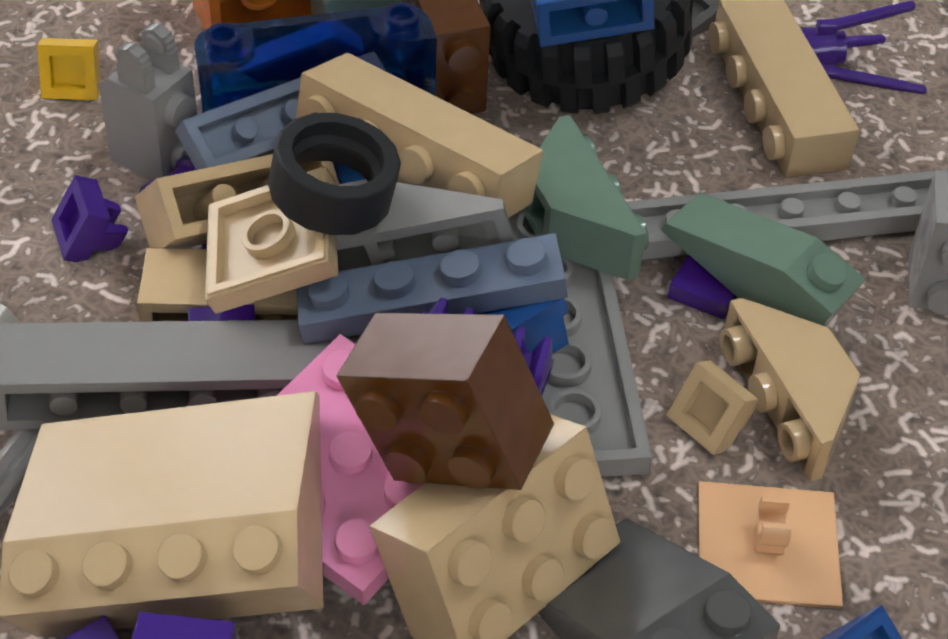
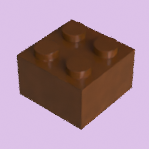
M375 313L336 375L394 481H404L411 484L460 485L476 489L486 487L521 490L554 426L552 417L505 315Z

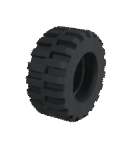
M483 0L484 14L490 24L489 55L492 56L495 70L503 79L507 78L508 86L522 96L529 91L531 101L546 108L551 103L560 105L562 112L578 114L579 109H593L594 114L608 113L610 107L622 104L624 109L633 106L641 101L643 94L646 93L651 97L666 86L667 78L671 80L677 75L684 65V58L690 53L693 0H654V29L546 47H540L530 0Z

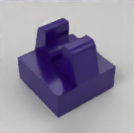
M74 175L51 219L63 260L71 262L89 260L93 251H111L122 244L128 233L127 226L114 224L121 212V208L117 203L103 198L96 179Z

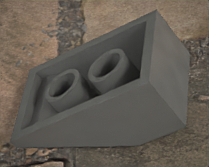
M628 518L616 524L621 543L538 612L560 639H777L780 624L729 572Z

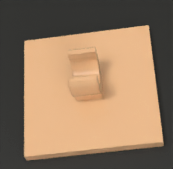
M698 481L699 557L729 572L757 602L832 609L843 608L834 492Z

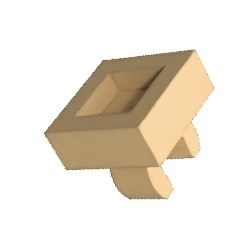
M711 360L696 362L666 416L711 454L717 455L731 447L738 433L746 426L755 411L756 403L759 399Z

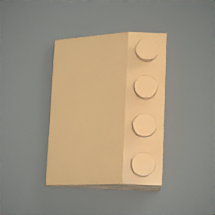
M316 391L41 424L3 539L0 618L36 637L72 634L102 616L107 617L113 629L132 628L136 625L139 611L204 619H222L323 608L320 396Z

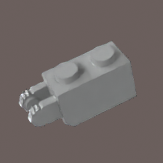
M151 22L143 28V31L140 32L142 34L140 38L143 40L141 46L137 42H125L117 48L118 50L115 51L117 54L115 58L118 60L116 62L117 70L99 83L111 161L150 181L167 176L175 170L177 160L184 155L188 156L175 130L182 120L197 115L192 69L179 63L178 49L175 46L177 44L175 42L176 37L172 35V31L165 27L162 22Z

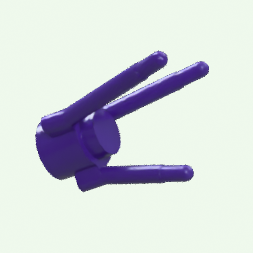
M914 1L891 4L836 19H817L816 26L800 27L830 79L918 94H925L927 92V88L921 84L836 67V63H845L847 48L880 44L886 41V37L882 34L846 36L844 30H838L911 12L916 7Z

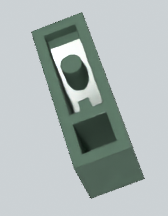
M701 192L672 216L661 229L663 233L738 298H744L826 326L838 314L866 280L819 238Z

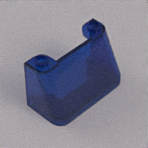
M399 2L384 7L236 24H214L201 32L194 42L197 113H204L301 78V73L347 52L359 57L375 51L386 72L435 96L437 36L431 19L424 11L414 5Z

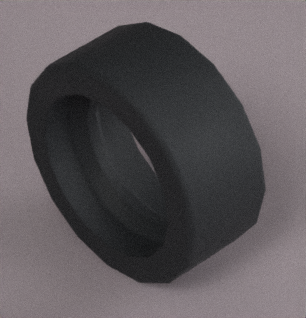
M312 113L293 119L279 132L273 152L268 187L275 205L288 219L300 226L328 235H355L376 227L388 215L401 161L396 146L380 129L366 121L341 113ZM311 161H330L350 167L360 173L368 182L358 186H338L318 180L306 173L300 165Z

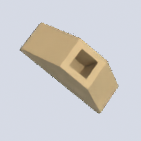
M744 298L731 300L725 329L721 330L719 338L724 359L730 366L738 365L748 381V391L759 399L756 403V410L759 413L767 412L778 429V442L785 458L790 462L797 461L810 482L822 479L848 416L860 377L859 371L828 327Z

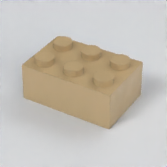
M551 415L554 426L521 490L486 487L476 489L460 485L425 483L369 525L410 636L414 639H507L542 610L547 603L562 593L621 543L586 426Z

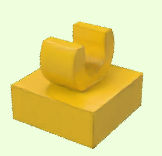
M41 38L37 44L41 98L98 100L100 95L99 83L101 82L98 40Z

